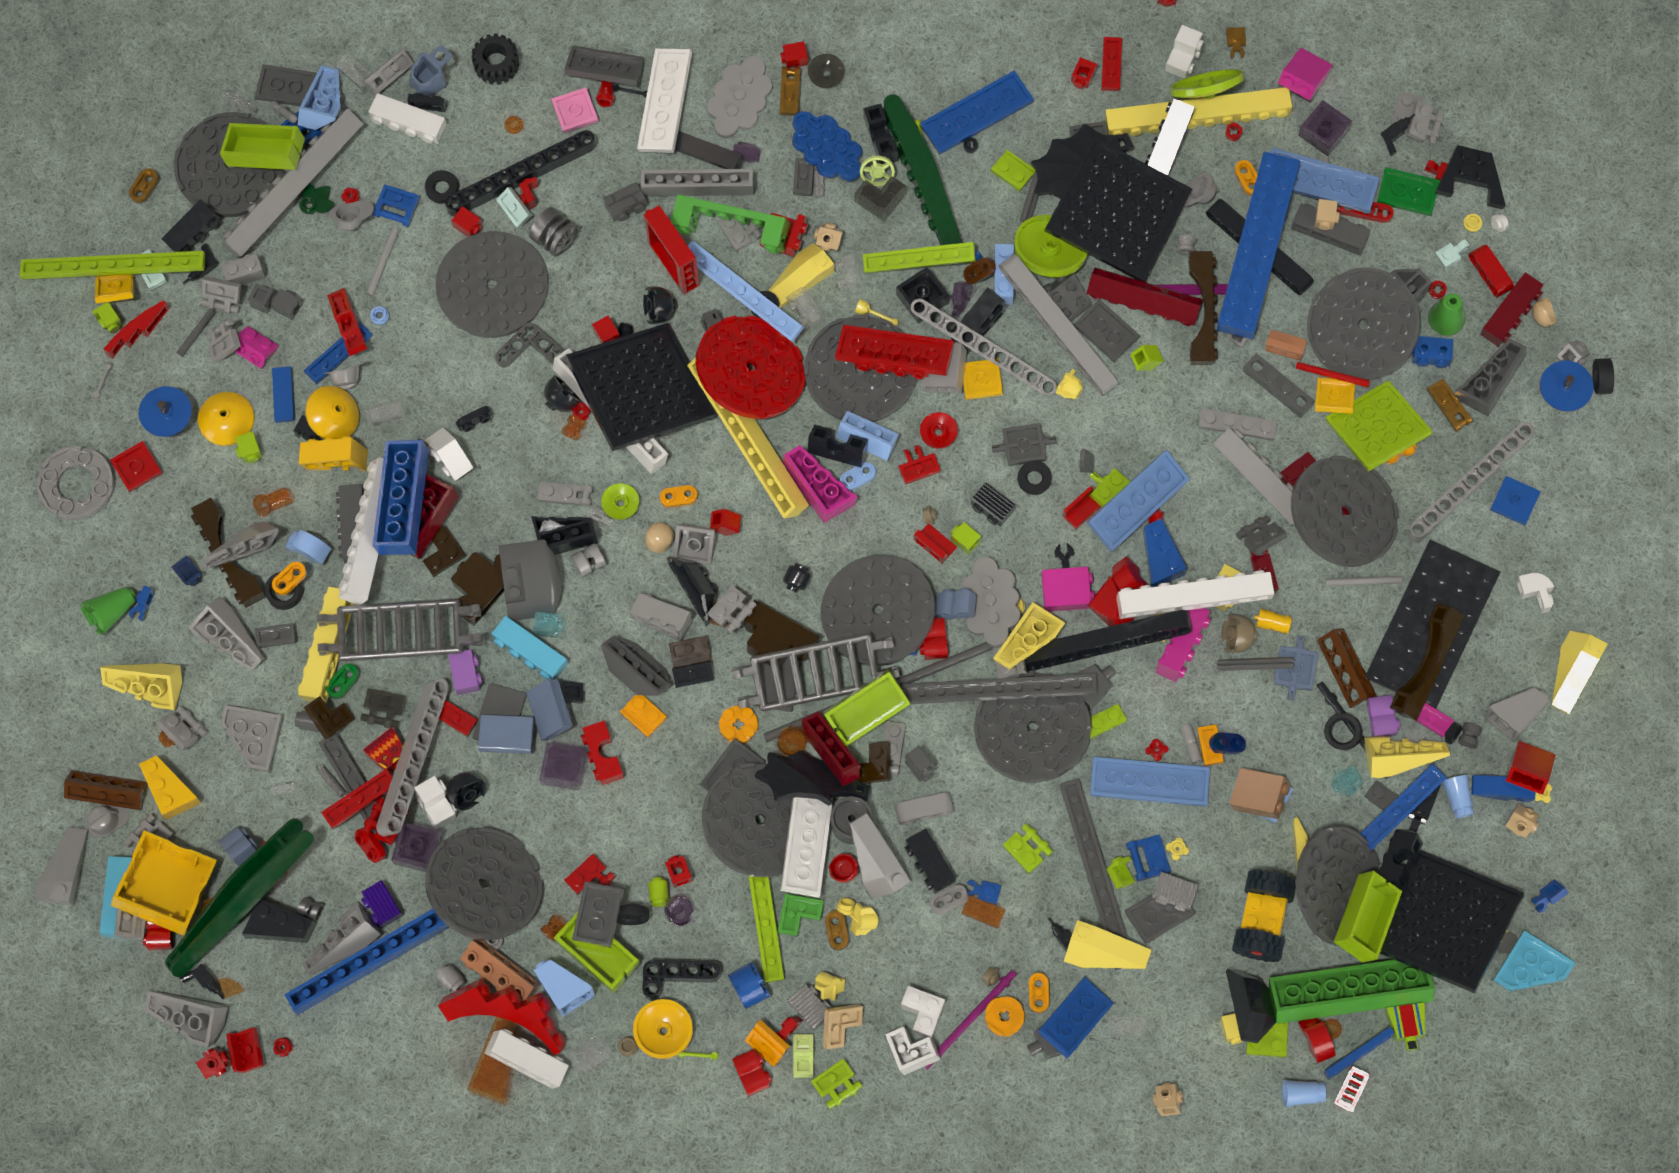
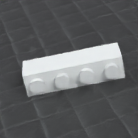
M378 93L368 111L371 121L375 124H385L394 131H404L408 136L420 137L423 141L430 144L432 142L438 144L446 128L444 117Z
M502 1029L493 1032L484 1052L485 1054L551 1089L560 1087L569 1066L563 1063L564 1060L562 1058L546 1054L547 1051L545 1049L529 1045L530 1042L528 1040L512 1036L513 1033L509 1030Z

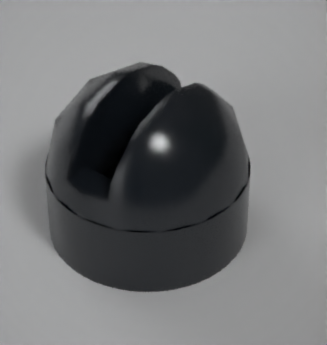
M970 137L964 141L963 148L967 153L977 151L978 142L975 138ZM970 141L973 144V148H970Z
M621 322L618 327L620 337L633 334L632 325Z

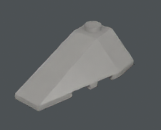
M264 521L250 523L246 528L206 556L200 565V569L204 570L266 551L272 545L279 531L276 527Z
M220 596L207 605L188 627L205 644L210 642L217 646V651L229 653L234 661L251 671L264 659L234 610Z
M864 813L850 822L853 842L858 857L857 861L861 871V880L870 897L874 899L894 893L910 882L909 878L868 814Z
M68 827L38 881L34 901L74 906L87 840V829Z
M358 902L354 903L338 919L341 923L335 931L330 929L327 933L326 942L317 945L304 961L303 965L308 975L364 949L370 943L377 940L380 935L379 929Z

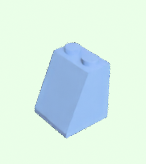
M552 960L540 962L536 965V969L533 970L561 1017L595 996L591 985Z

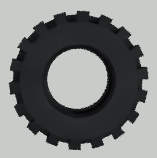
M494 33V36L486 35L487 38L485 39L481 37L479 39L480 43H475V48L472 49L471 55L477 76L482 78L484 82L488 80L489 84L492 85L494 82L497 85L501 84L500 81L508 82V78L512 79L514 73H517L519 66V57L515 44L512 43L510 38L506 39L505 35L499 37L496 33ZM499 53L505 56V59L499 64L493 65L486 62V59L492 54Z

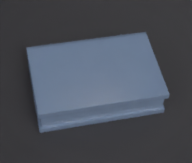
M548 678L526 692L542 741L551 740L573 727L558 679L551 680Z
M481 715L478 751L518 753L520 755L532 754L533 717Z

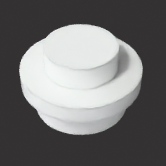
M1495 214L1491 218V225L1494 230L1503 232L1508 227V220L1503 214Z

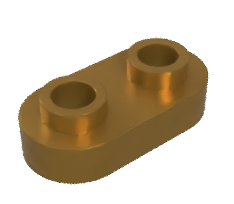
M147 168L142 170L130 187L129 195L133 202H145L157 185L159 178L153 169ZM147 178H152L150 182L146 181ZM138 193H143L140 197L136 196Z
M831 911L825 917L828 941L832 949L840 951L848 945L845 918L839 911ZM833 919H837L839 923L837 925H833L831 921ZM841 938L842 943H835V939Z

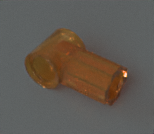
M286 487L267 495H257L253 499L255 513L260 517H266L271 511L292 503ZM262 503L267 504L264 508L258 507Z

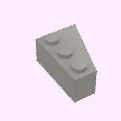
M639 593L629 612L631 619L678 641L684 639L692 624L690 611L657 600L650 594L644 595Z

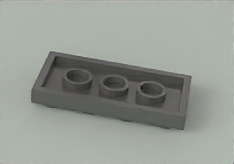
M572 45L564 68V74L637 86L644 64V57Z

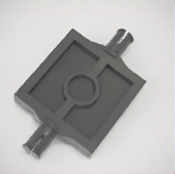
M1040 423L1003 428V444L992 445V452L1004 451L1008 466L1022 465L1029 461L1042 462L1046 461L1045 445L1057 444L1056 436L1044 438Z

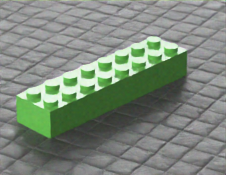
M1396 960L1269 978V994L1276 1024L1434 1001L1435 987L1432 976Z

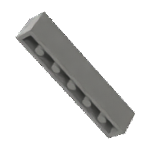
M753 169L641 170V191L644 196H677V194L683 196L753 195Z
M1228 428L1213 444L1291 525H1295L1291 513V496L1294 486L1290 482L1286 484L1282 480L1284 476L1277 469L1273 470L1269 466L1270 461L1262 455L1260 457L1256 453L1258 449L1251 442L1247 443L1243 439L1244 435L1240 430Z

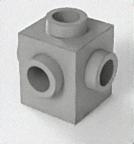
M1575 340L1565 343L1561 348L1562 351L1557 355L1561 361H1574L1583 366L1588 361L1586 357L1590 352L1583 342Z

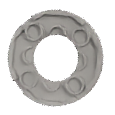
M70 446L53 453L43 463L39 477H37V492L44 506L52 514L67 520L85 519L99 512L109 501L114 487L113 473L106 459L97 451L83 448L82 446ZM74 466L88 469L94 478V485L90 494L84 499L77 501L62 497L57 487L60 475L68 468Z

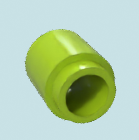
M663 877L652 878L648 882L649 902L652 903V907L668 905L667 881L663 880Z

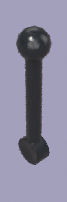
M618 84L612 86L614 92L623 91L647 97V90L642 92L622 88Z

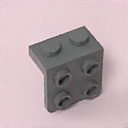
M1074 274L1056 277L1054 282L1043 286L1044 290L1070 322L1092 306L1091 300Z

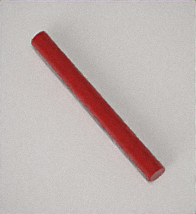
M1301 362L1296 364V369L1367 388L1370 385V380Z

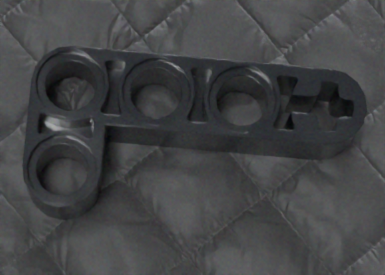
M650 960L643 967V994L650 1001L657 1000L661 995L662 982H716L721 977L720 967L716 962ZM650 967H656L658 969V972L655 975H649L647 973ZM675 967L678 970L675 975L667 974L669 968ZM689 968H696L698 971L696 975L689 976L687 970ZM700 968H703V971H704V972H703V975H704V976H701V969H700ZM710 968H714L713 976L709 975ZM650 986L657 988L656 993L652 995L646 991Z

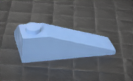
M323 65L320 66L299 108L298 125L314 130L335 121L340 111L339 70Z

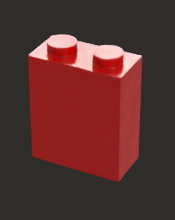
M1518 741L1505 781L1543 795L1550 779L1556 754Z

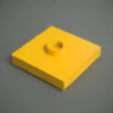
M133 274L95 277L96 304L133 298Z
M989 360L965 362L963 379L965 400L1003 395L999 366Z
M1317 378L1315 411L1353 414L1355 384L1332 378Z

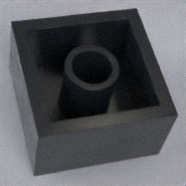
M925 267L896 287L897 297L917 323L923 321V319L916 316L911 310V303L914 299H924L938 309L947 305L949 301V295L928 267ZM922 302L914 304L916 312H922L925 308Z

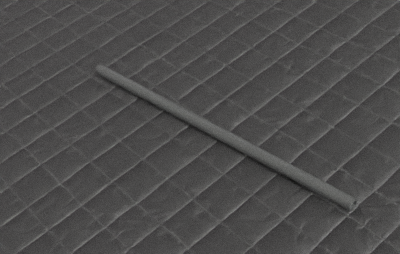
M984 642L899 677L896 681L902 687V684L913 683L988 652L995 647ZM831 706L819 710V713L822 715L824 719L826 718L824 715V711L830 708ZM805 717L763 733L766 742L801 729L802 719Z

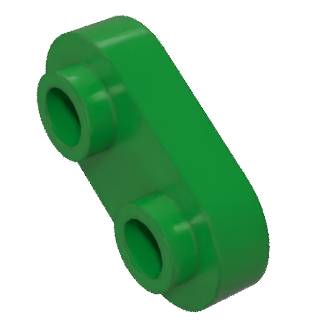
M353 664L343 665L331 678L329 686L326 687L329 696L333 699L342 698L358 680V669ZM348 673H353L350 678H347ZM340 687L339 692H334V689Z

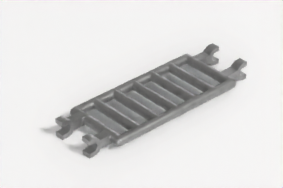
M459 599L339 606L337 614H317L319 627L337 624L338 644L320 643L318 644V652L320 656L338 653L340 661L460 654L463 645L482 646L480 633L462 636L461 616H481V608L479 604L461 606ZM441 607H453L454 647H443ZM434 608L435 648H423L422 609ZM414 609L416 649L404 650L403 610ZM395 610L396 650L385 651L383 611ZM364 612H376L377 651L365 652ZM345 613L357 614L358 653H346Z
M865 633L752 656L750 658L751 665L732 668L734 679L753 674L757 694L737 697L739 708L759 704L761 711H769L853 693L865 685L861 684L854 644L865 642L872 679L888 669L894 678L900 677L897 666L878 670L875 650L894 647L892 637L889 636L873 641L872 635ZM846 645L854 686L842 688L835 647ZM827 649L835 690L823 692L815 651ZM808 653L816 693L804 696L796 655ZM789 657L797 696L790 699H785L777 660ZM770 661L778 701L766 703L759 662Z

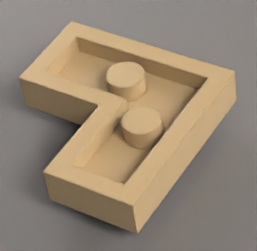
M856 1004L825 1009L823 1047L825 1049L844 1047L845 1028L862 1025L863 1006Z

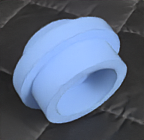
M381 306L373 308L370 313L371 321L377 325L386 323L389 319L387 309ZM378 314H383V317L380 319H378L376 316Z

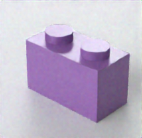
M471 649L462 651L460 654L448 655L456 694L462 695L480 691L479 685L482 684L480 673H476L475 668L479 666L477 655H473Z

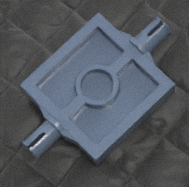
M1297 636L1296 647H1279L1278 658L1292 657L1294 659V668L1276 669L1273 684L1289 688L1287 700L1291 698V701L1295 700L1296 690L1312 691L1318 652L1308 651L1303 648L1305 640L1303 636L1301 643V636Z

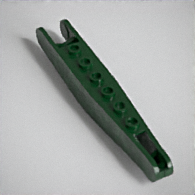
M890 94L884 99L883 111L896 148L900 152V161L903 166H906V174L909 181L913 182L916 198L921 200L922 204L920 206L923 214L928 216V226L931 231L934 230L940 245L962 243L932 153L901 98L895 94Z
M293 818L286 822L225 881L176 948L166 958L165 966L173 976L181 977L185 975L257 904L308 849L314 837L310 831L303 830V823L299 819Z

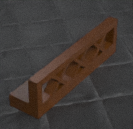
M1344 628L1333 629L1317 639L1349 708H1354L1363 701H1367L1368 698L1377 697L1369 679L1365 678L1366 672ZM1329 638L1333 642L1332 650L1328 649L1324 642ZM1335 655L1340 656L1342 660L1340 667L1334 663ZM1344 672L1350 676L1349 684L1344 683L1342 679ZM1352 689L1356 690L1360 697L1354 702L1351 697Z
M71 770L64 781V798L140 810L142 807V794L147 787V782Z

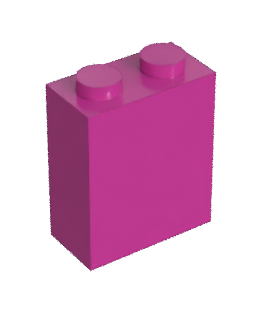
M1300 48L1283 69L1278 84L1310 101L1327 79L1333 64Z
M1088 567L1042 570L1044 610L1051 612L1090 609L1087 605L1094 597V591H1090V584H1093L1092 573L1088 572Z

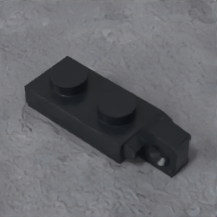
M1441 785L1409 814L1408 818L1412 820L1409 830L1417 832L1420 823L1425 825Z

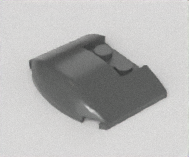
M544 539L498 545L507 615L512 621L555 615V610L561 596V575L557 559Z

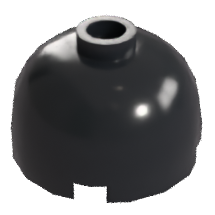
M648 286L645 291L648 290L647 295H643L644 315L649 314L650 320H647L649 324L663 323L672 315L676 307L675 299L672 298L668 290L662 287Z
M556 375L545 385L544 397L547 400L545 404L552 411L555 409L560 412L570 411L581 402V399Z
M462 772L451 778L446 792L448 800L454 808L465 811L479 803L475 800L481 795L484 797L487 788L485 782L475 773Z

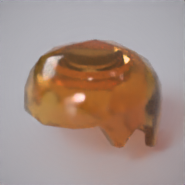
M795 726L784 728L779 733L777 739L778 749L784 756L793 755L799 750L803 751L807 743L805 732Z

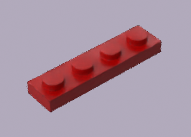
M387 768L321 812L332 830L388 793L393 777Z

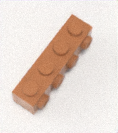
M472 940L460 958L467 968L475 970L480 974V978L495 985L497 991L512 985L513 989L519 993L521 1001L533 996L541 985L484 940Z

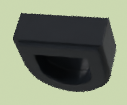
M1454 722L1445 732V742L1449 745L1453 744L1462 730L1460 724Z

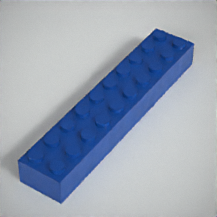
M1265 151L1263 153L1218 320L1217 331L1252 340L1254 338L1300 160Z

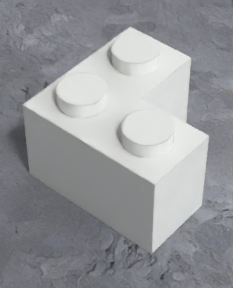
M1184 25L1181 26L1174 42V48L1166 63V72L1181 78H1186L1188 74H1192L1195 67L1193 62L1195 58L1199 59L1204 43L1201 40V32Z
M441 428L424 440L428 446L429 455L434 457L437 463L441 462L443 465L441 470L447 478L450 476L456 481L473 469L456 439L444 428Z
M433 776L414 787L416 799L435 830L456 819L455 812H457V809L445 798L447 793L442 780L438 781Z
M910 986L907 987L901 1003V1009L918 1015L913 1027V1034L932 1039L945 1005V999Z
M904 1027L885 1034L898 1068L903 1075L941 1060L930 1037L912 1043L910 1035Z

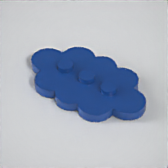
M801 111L794 116L792 126L796 132L792 138V145L796 150L804 153V160L808 164L816 165L818 173L823 177L832 178L838 175L845 181H855L860 177L861 164L858 160L861 157L862 149L857 142L850 140V133L846 129L838 127L836 120L828 115H821L816 118L809 112Z

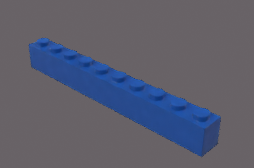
M431 909L284 995L295 1014L299 1015L450 927Z

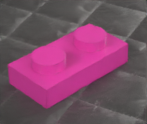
M1425 703L1416 722L1443 738L1454 720Z

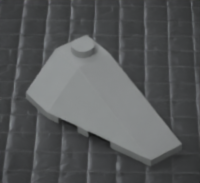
M148 991L145 1011L161 1022L171 1026L175 1032L184 1035L191 1043L210 1047L224 1027L227 1006Z

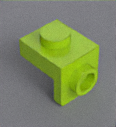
M1119 856L1111 861L1112 864L1106 869L1116 889L1128 887L1135 883L1126 866L1132 860L1130 856L1125 858Z

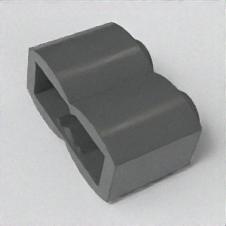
M920 745L906 754L905 764L919 782L922 780L926 782L933 777V767L935 764Z

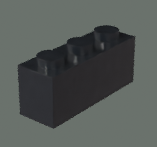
M200 199L161 239L174 252L191 251L192 246L196 242L202 241L205 233L218 224L220 217Z
M927 829L906 839L904 849L909 857L913 856L916 863H914V866L919 874L923 873L926 878L923 881L929 891L932 889L935 894L955 883L954 875Z

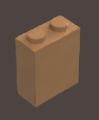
M1240 768L1230 805L1235 811L1279 819V815L1284 810L1285 795H1288L1290 790L1289 782L1284 776Z

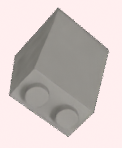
M1534 687L1492 704L1484 718L1514 743L1542 713L1550 700L1544 691Z

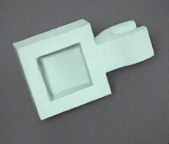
M1466 239L1455 247L1450 243L1436 251L1435 256L1444 269H1447L1461 260L1460 254L1467 251L1470 245Z

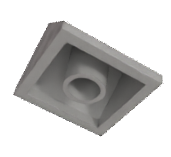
M677 524L673 557L711 565L716 540L715 529Z

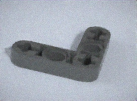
M526 323L497 351L495 360L498 366L508 367L531 345L553 364L554 356L550 352L551 348L556 354H561L564 350L535 324ZM528 329L531 331L533 329L534 334L527 335L526 330ZM541 340H546L549 344L546 348H540L538 343ZM515 341H519L522 343V347L516 350L512 348V344ZM501 355H502V356H506V355H507V359H508V360H507V361H505V360H502V361H501L500 356H501Z

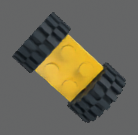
M1257 869V871L1251 870L1248 872L1244 890L1247 893V900L1241 928L1235 932L1232 946L1233 952L1241 954L1243 957L1259 961L1263 960L1264 962H1279L1281 960L1285 940L1280 936L1287 903L1293 902L1295 879L1285 876V874H1278L1274 871L1269 872L1268 870L1262 871Z

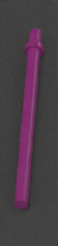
M1013 970L1004 978L1001 977L999 979L1000 982L937 1048L939 1057L987 1008L988 1004L1005 988L1010 986V982L1017 976ZM934 1063L925 1066V1068L928 1070Z

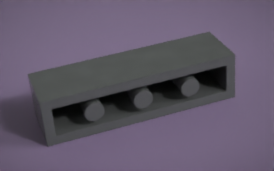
M1300 203L1292 222V230L1361 256L1369 237L1370 229H1367L1365 225L1354 224L1347 218L1340 217L1338 223L1334 224L1333 229L1321 230L1319 227H1314L1317 209L1310 204Z
M362 484L339 485V492H336V503H339L340 510H337V521H340L341 527L337 529L338 539H341L338 553L339 558H342L344 563H347L348 560L347 551L353 540L351 539V534L356 527L355 518L361 507L359 501L364 494Z

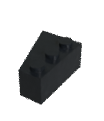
M531 516L537 540L544 539L554 555L598 543L591 518H537V516Z
M260 899L255 905L242 934L246 939L308 943L316 925L308 918Z

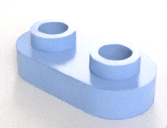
M864 462L861 468L856 466L844 472L840 477V481L845 485V488L853 491L874 479L876 474L875 467L871 463ZM868 469L870 472L865 474L863 470ZM847 478H852L853 481H852V482H847L846 479H847Z

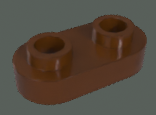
M986 257L970 264L964 269L963 276L968 284H976L993 275L996 269L993 259Z

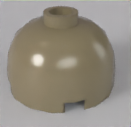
M1228 615L1229 619L1224 621L1221 631L1222 642L1226 639L1227 648H1224L1227 653L1244 652L1255 641L1256 630L1252 622L1245 616Z

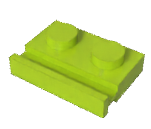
M1009 150L1005 151L990 170V172L1019 192L1030 181L1033 174L1036 173L1033 167Z

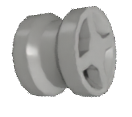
M1178 236V254L1188 256L1190 251H1195L1194 244L1196 243V238L1194 236Z

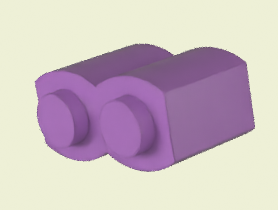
M1391 695L1368 698L1366 701L1372 737L1396 736L1398 730H1400V721L1395 718V711L1390 709L1393 701Z

